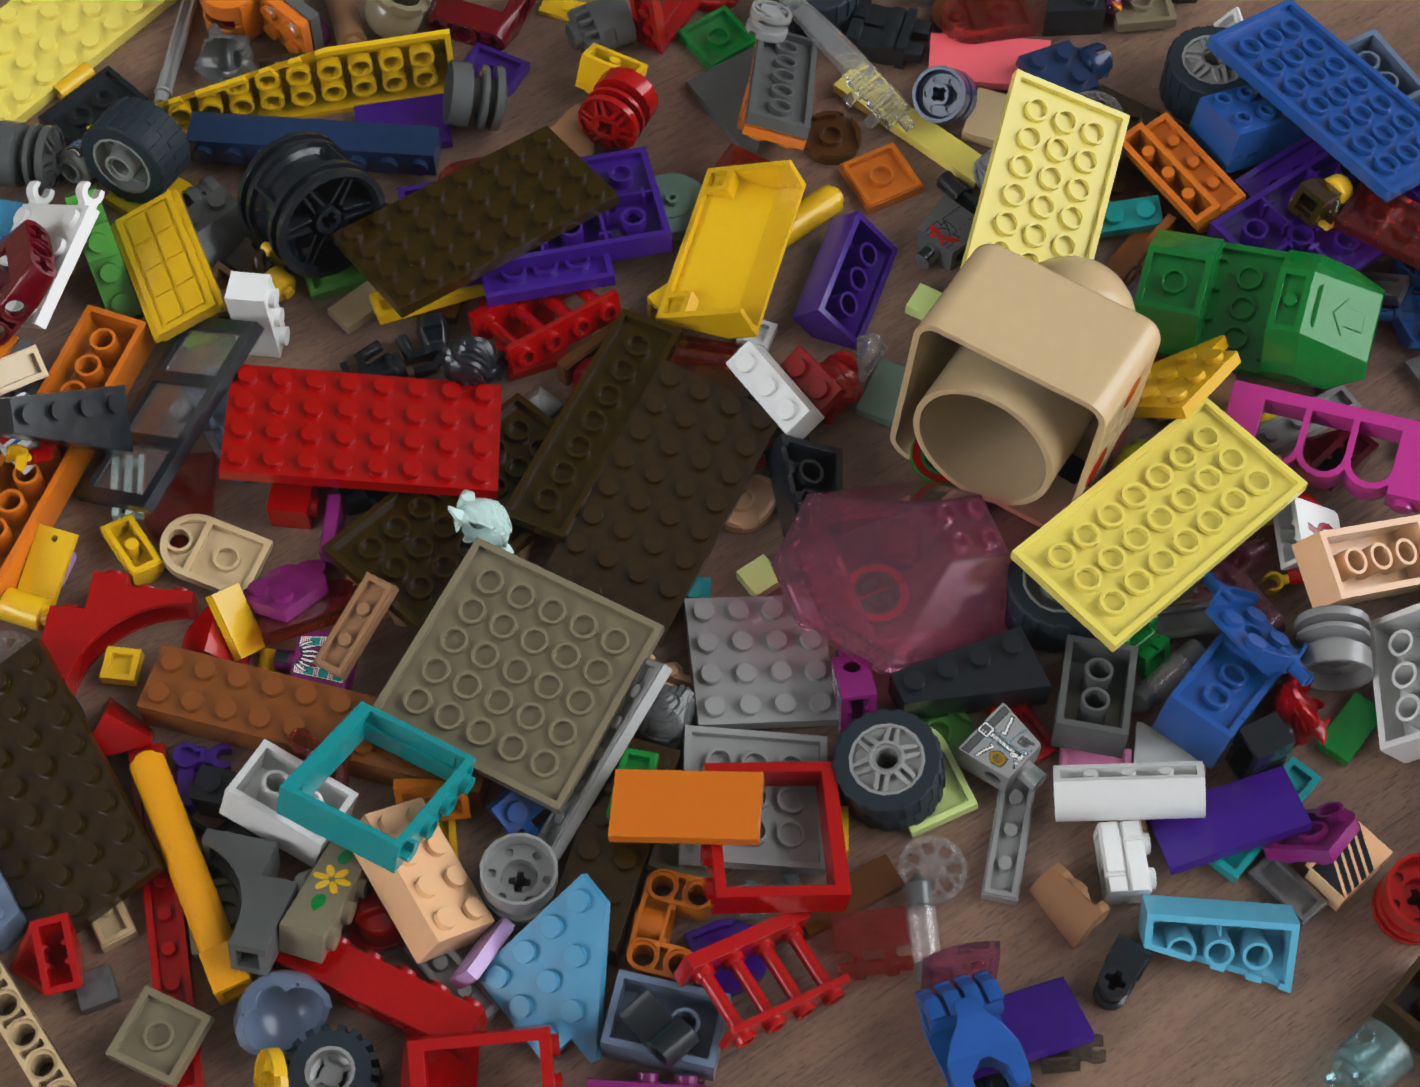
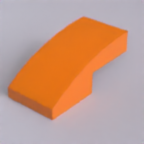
M424 778L393 779L396 805L422 797L425 804H427L446 781ZM462 793L457 799L452 813L448 817L443 815L439 821L471 818L468 794Z

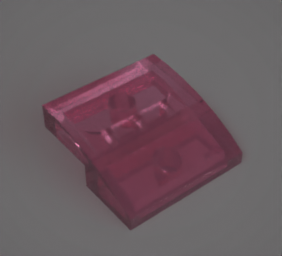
M1000 941L959 944L942 949L923 958L920 990L927 989L928 986L934 987L935 983L949 980L954 987V977L968 974L973 980L972 974L982 970H988L997 980Z

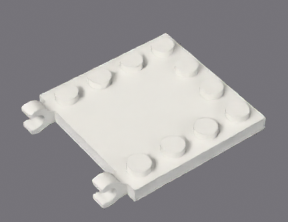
M30 181L27 185L26 195L29 202L28 204H23L16 211L11 231L27 219L41 225L50 236L57 275L39 306L21 327L44 330L47 328L100 213L96 208L102 202L105 191L94 190L92 196L89 197L88 189L91 185L89 181H80L76 187L75 194L78 199V205L48 204L54 197L55 191L53 189H45L40 197L38 194L40 181ZM7 255L0 258V264L3 266H8ZM13 300L8 302L5 308L9 311H19L24 307V304Z

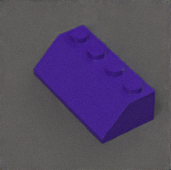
M859 210L831 219L791 317L811 337L854 350L860 349L898 252V249Z

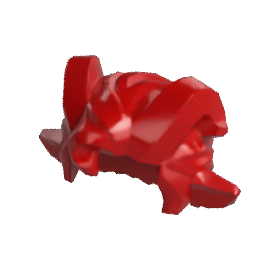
M846 350L837 351L834 355L827 356L826 360L820 363L846 390L843 396L824 415L823 423L826 425H831L837 414L844 411L848 405L858 402L863 394V385L858 378L857 358L852 352Z
M1289 673V680L1286 681V684H1276L1271 691L1272 712L1276 711L1282 721L1288 722L1292 727L1296 740L1294 748L1304 746L1314 736L1324 745L1327 739L1326 727L1331 718L1329 717L1321 721L1318 718V710L1324 708L1325 704L1320 699L1310 698L1306 693L1310 690L1311 683L1302 687Z

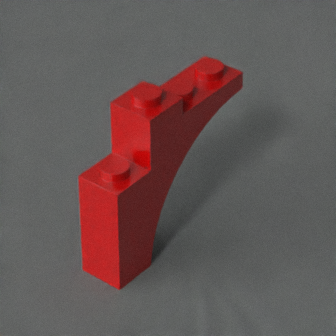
M119 570L94 571L85 608L75 604H64L63 606L50 605L41 640L47 647L70 692L75 696L86 673L106 651L107 646H113L131 633L157 623L183 619L196 620L201 607L194 591L186 588L158 589L145 584L134 587L129 575Z

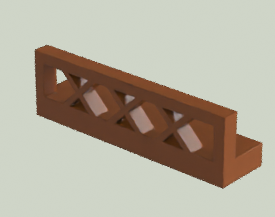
M1168 213L1154 230L1132 233L1104 265L1116 273L1126 287H1128L1140 272L1142 273L1149 244L1159 229L1173 231L1177 218Z

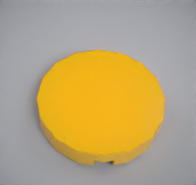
M269 1047L261 1050L257 1055L254 1068L253 1084H255V1087H289L287 1065L282 1050L278 1047Z

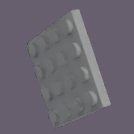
M821 594L684 599L683 613L692 692H694V704L696 705V726L731 729L837 726L839 719L831 681V661Z
M685 725L682 770L702 771L704 763L827 761V736ZM764 786L759 846L723 845L724 867L825 875L826 870L816 787ZM679 844V865L701 866V844Z

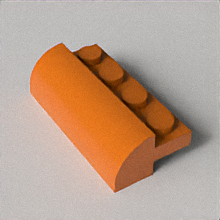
M1164 112L1147 125L1140 122L1126 131L1121 151L1197 232H1208L1210 222L1246 201V194L1167 112Z

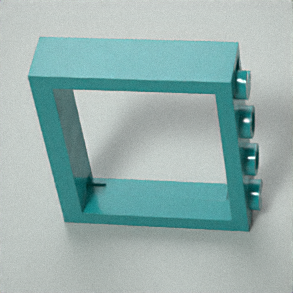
M361 701L280 785L276 813L395 873L404 861L408 863L413 859L420 842L424 838L427 840L431 838L443 815L448 817L452 813L462 793L466 795L470 792L476 778L472 777L476 758ZM363 740L446 780L443 786L397 839L312 797L315 791Z

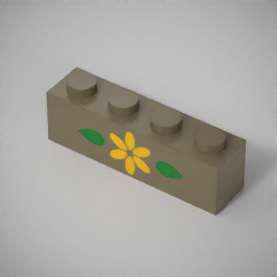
M332 841L329 842L279 924V951L322 964L329 950L334 951L337 948L344 924L349 925L352 922L358 900L360 898L365 899L371 885L353 852Z

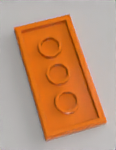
M615 769L608 828L609 842L759 846L764 774L763 772Z

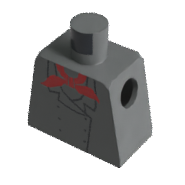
M945 194L918 229L916 246L920 251L914 255L916 263L923 269H928L935 262L946 270H953L960 266L974 215Z

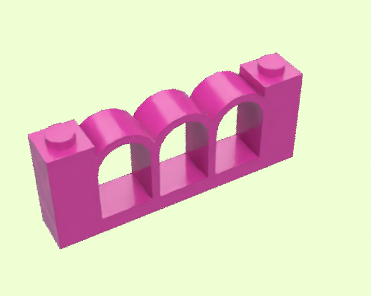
M1235 380L1226 414L1254 438H1257L1264 412L1303 421L1296 447L1289 456L1280 460L1308 482L1307 486L1314 489H1328L1342 481L1345 489L1356 498L1374 501L1385 497L1383 505L1389 506L1391 510L1397 513H1418L1420 508V421ZM1311 423L1351 432L1345 456L1341 464L1335 469L1318 471L1311 468L1305 462L1302 454ZM1358 434L1399 443L1393 469L1384 480L1366 482L1359 479L1353 473L1351 459Z

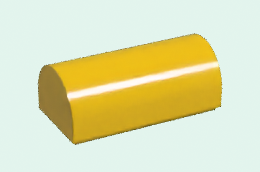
M131 513L100 527L102 536L135 585L150 584L161 576L164 571V562Z

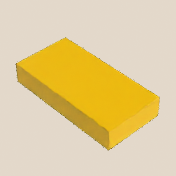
M239 583L205 597L234 661L243 659L267 647Z

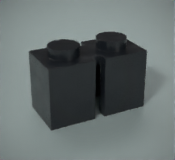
M1275 711L1240 728L1232 742L1233 745L1230 746L1225 756V760L1238 780L1282 766L1296 743L1293 729L1288 722L1282 721Z

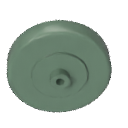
M665 173L655 176L672 232V241L683 240L702 184L695 178L680 173Z

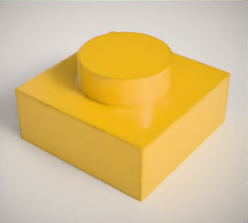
M107 646L99 675L101 682L104 684L137 687L145 657L142 649Z

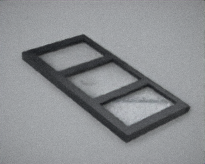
M207 318L173 337L128 410L133 452L101 453L75 496L83 502L152 514L264 328L254 321Z

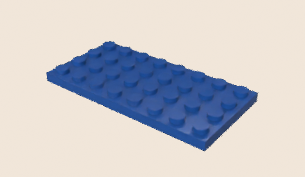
M1293 0L1283 1L1209 36L1205 46L1217 58L1226 63L1239 77L1249 83L1262 97L1271 102L1284 116L1294 122L1307 136L1316 141L1329 155L1339 161L1352 175L1361 180L1386 203L1420 184V107Z

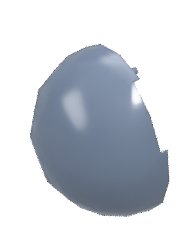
M297 970L271 971L268 976H259L241 994L234 1014V1029L239 1046L249 1054L256 1056L261 1050L269 1047L280 1048L284 1056L287 1051L294 1052L292 1044L297 1038L302 1042L307 1039L306 1031L313 1028L316 1034L321 1029V1025H324L327 1021L330 1008H333L330 995L312 976Z

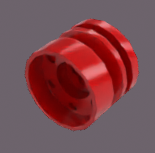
M625 67L610 68L602 74L595 84L593 91L588 94L578 111V122L587 137L604 149L614 147L628 149L634 145L644 127L654 115L658 107L657 93L653 85L635 70Z
M1420 853L1409 854L1398 860L1375 887L1371 900L1374 920L1382 932L1395 942L1409 946L1420 945ZM1409 900V902H1410L1411 904L1417 903L1418 906H1419V909H1418V907H1417L1416 905H1411V906H1410L1407 901Z

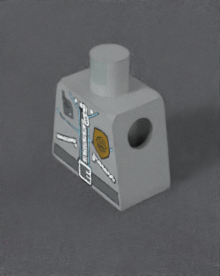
M1004 703L957 750L956 762L958 766L1002 792L1008 791L1018 779L1032 791H1035L1047 777V774L1034 764L1038 759L1041 749L1039 741Z

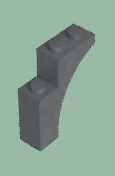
M207 828L202 837L206 864L221 873L232 884L241 900L238 922L228 941L231 969L268 976L279 954V924L299 893L298 882L289 881L285 878H276L281 868L278 842Z

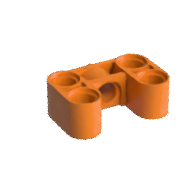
M658 869L648 876L640 905H638L634 916L631 937L626 950L627 969L629 972L677 982L670 969L675 964L681 963L683 958L692 952L685 947L669 944L676 917L702 922L708 920L713 915L711 914L710 899L702 905H695L690 902V898L694 895L705 896L703 894L704 878L669 869ZM660 886H667L672 892L666 896H658L654 893V890ZM642 954L653 958V961L646 966H639L634 962L635 958ZM695 981L689 983L688 985L693 986Z

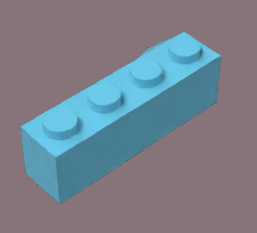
M1142 894L1138 931L1143 948L1188 962L1192 960L1209 965L1210 969L1223 973L1227 970L1245 976L1246 980L1259 984L1263 981L1276 985L1279 990L1291 993L1300 931V922L1292 905Z

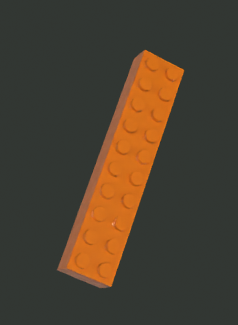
M88 304L50 368L49 376L45 377L36 394L125 385L127 396L155 346L148 323ZM58 445L52 460L36 464L25 475L17 470L12 462L6 463V456L3 453L0 454V600L8 588L13 587L17 589L39 523L50 527L55 525L95 453L94 450H82Z

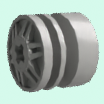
M1328 605L1306 610L1297 616L1294 622L1296 647L1301 648L1305 642L1309 644L1300 660L1301 664L1314 675V682L1311 683L1310 689L1326 692L1349 691L1371 682L1374 677L1373 654L1369 647L1372 643L1370 634L1371 622L1369 615L1361 609L1343 605Z
M511 833L496 839L485 850L480 861L481 896L495 922L507 917L515 925L514 931L522 930L554 900L558 889V861L551 846L540 837L527 833ZM519 886H523L522 892H516Z

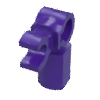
M186 742L181 743L174 749L172 756L177 771L174 774V782L185 809H189L192 814L197 812V809L188 796L201 764L231 771L230 762L218 761V758L222 755H232L231 745L220 743L212 749H206L205 746H196Z

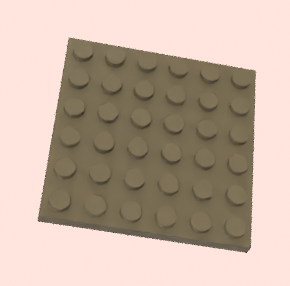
M476 537L373 707L475 757L473 772L560 815L608 732L614 718L621 709L646 658H650L665 631L664 625Z

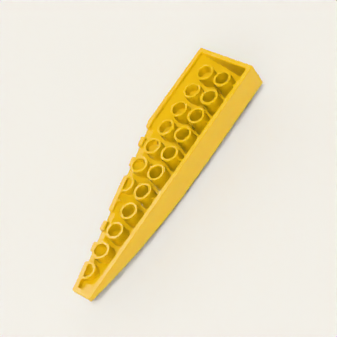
M449 29L324 47L154 103V105L161 107L168 115L172 116L179 127L182 128L186 137L192 111L311 118L354 111L353 106L442 94L444 93L449 62L454 60Z

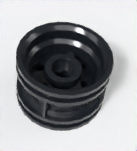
M303 130L288 133L273 140L252 159L242 176L237 197L239 214L245 225L263 242H269L275 255L296 274L307 278H323L335 275L353 265L333 243L332 233L386 206L384 193L379 183L358 164L351 162L348 155L329 137L316 131Z

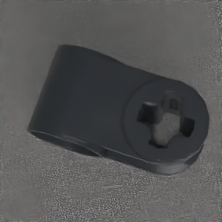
M1119 933L1105 959V964L1099 973L1093 989V998L1097 1005L1108 1011L1121 1008L1125 1004L1135 983L1143 975L1154 951L1143 948V945ZM1111 984L1117 987L1114 991L1109 989Z

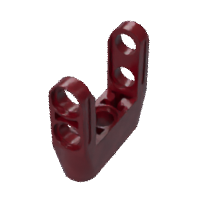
M432 0L426 15L425 25L429 31L449 29L451 40L472 46L480 42L503 51L519 34L536 0H509L503 12L463 0Z
M28 219L0 241V258L7 255L8 266L0 264V325L4 327L3 332L0 333V346L11 339L39 306L57 275L48 232L35 221ZM13 300L24 304V307L19 311H9L5 308L6 304Z

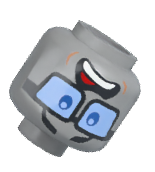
M82 138L75 140L61 152L59 163L62 176L69 182L76 184L80 181L91 182L95 179L90 168L86 165L82 154Z

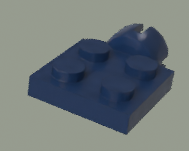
M1069 40L1020 55L1015 63L1019 70L1084 97L1097 92L1100 86L1097 80L1108 77V72L1113 68L1110 51L1096 54V52L1106 49L1104 44L1094 43L1077 48Z

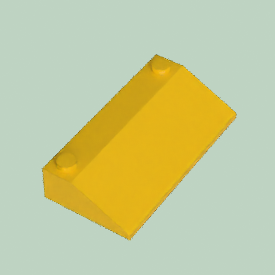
M792 160L707 169L655 317L658 322L727 339L758 336L806 187V183Z

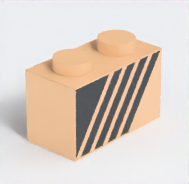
M1358 822L1359 832L1334 863L1319 865L1307 862L1305 865L1309 871L1304 879L1328 901V905L1335 912L1384 866L1393 853L1392 850L1360 822Z

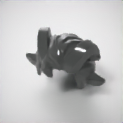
M217 23L212 24L209 27V39H206L205 43L201 45L200 55L195 61L196 67L194 69L198 72L197 75L202 76L211 84H215L257 70L253 64L254 53L249 46L251 44L249 35L224 34Z
M664 684L636 731L641 740L680 751L683 749L685 725L696 726V722L693 720L696 714V705L693 698L694 692H691L689 686L685 688L684 685L669 686Z

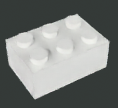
M264 739L225 789L219 813L261 838L278 842V847L281 850L314 868L330 840L276 813L280 785L303 761ZM329 776L312 797L351 816L359 793Z

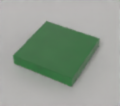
M726 5L677 31V39L706 71L753 47L756 41L755 36L747 32L745 25Z

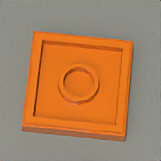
M894 142L839 164V172L869 215L920 194L924 189L923 183Z

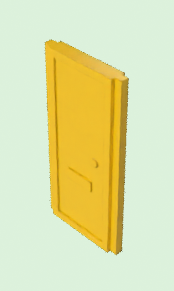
M178 189L169 190L114 220L115 223L110 225L153 339L157 344L161 341L166 342L222 311L221 308L226 306Z

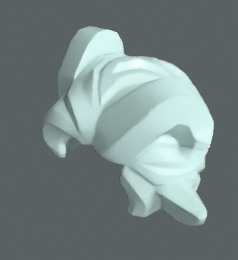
M464 489L458 498L456 508L448 506V510L454 518L455 531L458 532L461 527L465 535L463 542L470 544L478 537L514 554L513 549L508 544L509 535L512 533V523L505 507L499 501L475 498L473 491Z

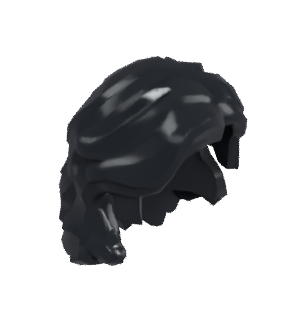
M460 336L455 341L447 340L441 349V365L444 369V377L449 381H454L464 386L497 383L502 380L505 370L509 367L504 351L501 350L497 354L495 346L492 347L490 342L483 337Z

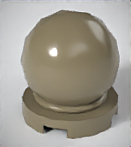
M366 0L364 15L369 27L383 38L410 35L417 31L422 24L423 15L430 7L432 0Z

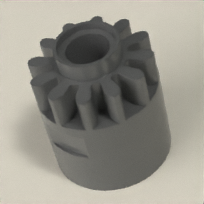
M594 0L570 9L567 13L570 20L565 25L568 41L575 51L580 49L581 54L593 42L614 50L636 41L635 23L625 0Z

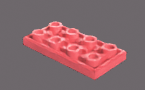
M930 33L928 68L942 65L958 69L972 78L976 89L981 87L989 90L1008 91L1012 74L1018 69L1015 64L1018 56L1051 46V40Z

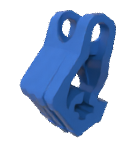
M988 970L972 974L973 980L968 974L958 975L953 978L954 987L949 980L939 981L934 984L935 993L930 988L922 989L915 993L923 1035L948 1087H975L973 1080L974 1072L986 1067H992L1000 1071L1007 1080L1009 1087H1030L1032 1077L1029 1064L1019 1040L1002 1022L1000 1014H1003L1004 995L996 978Z

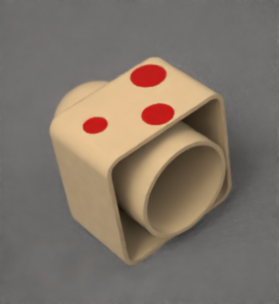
M981 245L974 250L913 333L890 432L891 443L902 456L910 460L911 445L916 438L924 455L934 466L933 468L952 484L968 494L992 502L1041 528L1101 480L1121 449L1160 346L1161 336L1159 329L1152 320L1136 312L1133 299L1124 282L1110 268L1098 261L1081 256L1067 255L1035 263L1000 245ZM1071 454L1085 461L1079 482L1076 484H1072L1058 475Z

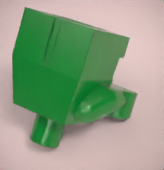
M1159 616L1153 618L1124 643L1139 646L1136 674L1145 681L1170 661V639L1164 634L1160 635L1156 632Z

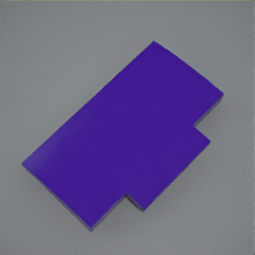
M1306 135L1234 180L1235 184L1246 194V201L1210 222L1206 236L1224 239V242L1272 250L1285 252L1296 250L1321 254L1350 266L1357 271H1361L1420 232V184L1386 203L1361 180L1352 175L1339 161L1329 155L1316 141ZM1333 174H1342L1353 185L1352 198L1346 204L1340 206L1338 215L1334 220L1335 226L1328 231L1323 230V228L1318 226V223L1310 227L1300 219L1301 215L1297 217L1287 209L1300 184L1310 178L1324 179Z
M646 147L580 157L619 194V204L463 287L483 284L487 306L491 307L616 285L612 266L613 261L671 252L672 232ZM433 182L397 188L399 199Z

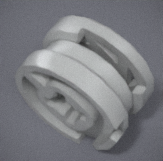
M754 1L750 8L751 16L747 19L745 25L747 32L751 34L753 31L756 33L755 38L769 43L783 42L787 37L788 26L791 24L793 17L790 9L776 1Z

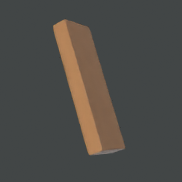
M366 572L312 663L316 667L346 681L399 589L395 585Z

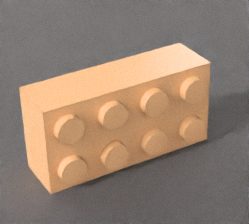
M1420 514L1319 531L1291 545L1312 608L1328 605L1344 606L1420 590Z
M422 797L365 814L359 821L397 839L426 804ZM438 825L430 839L424 838L420 842L413 859L408 863L404 861L395 873L354 853L417 964L473 944L495 922Z

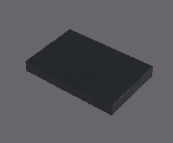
M108 65L37 118L43 126L57 125L63 133L65 146H69L75 140L83 138L87 126L93 124L117 99L120 100L122 97H139L142 100H148V97Z

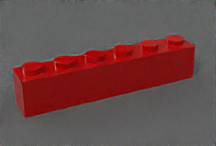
M342 935L337 948L334 951L329 950L322 964L279 951L271 968L273 970H297L308 974L321 984L331 998L411 1037L485 1030L488 1025L483 1005L474 998L464 996L461 999L450 994V989L444 984L435 980H430L427 983L417 978V974L407 966L398 964L397 967H394L384 962L385 959L371 949H365L364 952L352 947V943ZM475 1046L442 1049L440 1051L466 1063Z

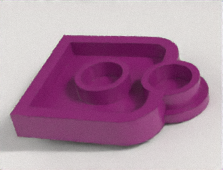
M316 559L307 560L298 565H282L273 569L259 580L251 582L242 592L252 612L288 623L328 593L329 587L325 576L327 567L324 561Z
M1328 802L1316 809H1306L1312 822V830L1265 845L1263 849L1267 860L1284 861L1286 863L1313 862L1319 865L1334 863L1360 830L1355 813L1344 808L1340 802Z

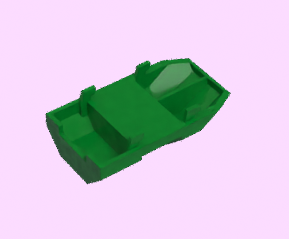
M1159 229L1148 247L1134 299V306L1137 313L1152 320L1159 329L1161 342L1156 356L1167 358L1220 335H1225L1229 345L1225 351H1237L1241 363L1232 373L1326 390L1365 378L1385 290L1356 269L1325 255L1289 250V252L1228 243L1220 238Z

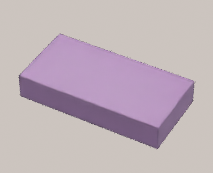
M507 917L492 924L480 936L449 979V982L457 989H462L477 981L510 936L515 925Z

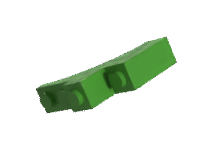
M96 185L89 187V197L92 196L94 190H97ZM75 191L65 194L67 205H78ZM101 202L96 208L100 213L83 247V251L105 309L133 317L142 314V311L138 307L137 297Z

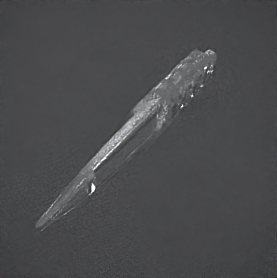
M778 0L790 9L792 18L837 68L839 73L845 78L847 86L850 89H854L843 98L845 104L851 108L863 99L867 103L868 109L870 111L873 110L863 120L868 129L871 130L881 121L885 123L888 130L897 123L906 132L913 128L915 122L907 115L911 105L837 27L806 0Z

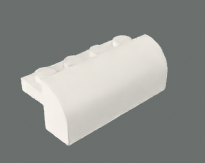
M1203 761L1053 765L1055 822L1206 817V782Z

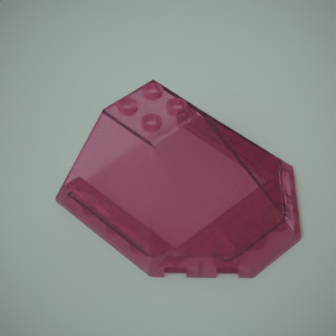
M924 480L807 494L771 563L796 624L808 632L814 629L828 637L830 645L852 658L856 654L872 663L871 669L881 675H888L1004 632L1009 551L981 494Z

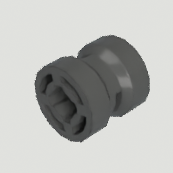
M206 175L200 179L199 185L184 190L182 196L189 207L220 185L212 176Z

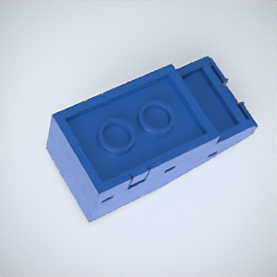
M1243 85L1200 97L1187 130L1188 135L1226 174L1261 164L1306 136L1301 128L1284 116L1279 109L1262 97L1251 85Z
M1221 632L1170 694L1151 728L1198 761H1203V764L1212 770L1232 744L1238 730L1248 723L1283 673H1262L1224 632Z

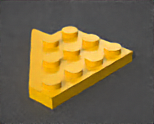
M1220 335L1154 362L1133 418L1187 419L1241 363L1238 352L1225 351L1229 345L1225 335Z

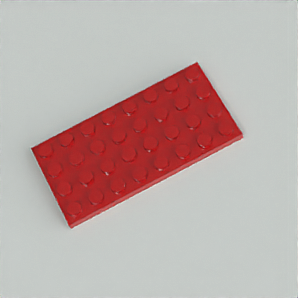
M243 364L229 386L219 479L460 496L462 491L466 489L473 491L475 498L497 499L502 385L484 383L478 384V386H464L448 380Z

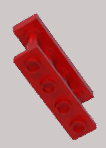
M591 289L491 307H488L486 303L468 312L467 315L472 335L483 337L487 340L495 337L505 346L510 371L517 374L605 327L618 317L621 306L619 295L615 290L612 289L598 296ZM576 294L586 304L572 311L561 301ZM543 307H548L560 318L544 325L533 313ZM518 322H522L532 332L517 340L507 329Z
M809 912L779 914L688 954L673 973L680 987L693 981L697 985L701 984L727 1024L729 1030L718 1044L722 1051L736 1046L737 1049H742L752 1043L758 1034L766 1032L767 1035H771L783 1028L788 1020L794 1017L797 1021L803 1020L811 1015L817 1006L825 1004L826 1007H830L845 996L843 990L852 980L849 974L846 973L831 980L802 936L804 934L802 929L811 918ZM784 942L785 945L790 944L817 985L816 988L802 994L773 948L776 944ZM755 955L756 958L761 957L788 1001L775 1007L771 1005L745 965L744 961L747 957ZM722 968L732 971L759 1013L758 1015L745 1021L741 1019L714 976L716 971Z

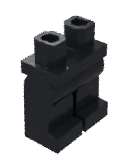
M859 0L845 36V58L883 65L894 64V68L902 70L906 61L921 64L924 57L925 44L914 42L913 40L929 42L930 33H932V22L918 19V9L890 8L873 4L872 0Z

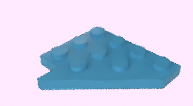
M581 874L495 955L478 980L515 1027L551 1024V1032L559 1033L560 1051L574 1041L589 1062L594 1064L601 1059L600 1040L603 1032L610 901L588 874ZM539 1040L527 1041L540 1058Z

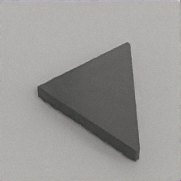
M754 46L686 81V89L751 164L757 161L761 141H756L747 135H743L741 130H737V123L751 72Z

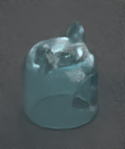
M1374 1018L1368 1019L1349 1038L1338 1045L1334 1051L1333 1067L1324 1078L1325 1083L1331 1087L1340 1084L1344 1087H1392L1412 1070L1414 1066L1413 1058L1407 1046L1390 1027Z

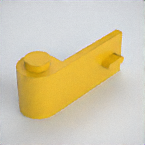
M39 523L17 589L13 587L8 588L1 597L0 620L38 632L44 630L50 605L56 606L79 535Z

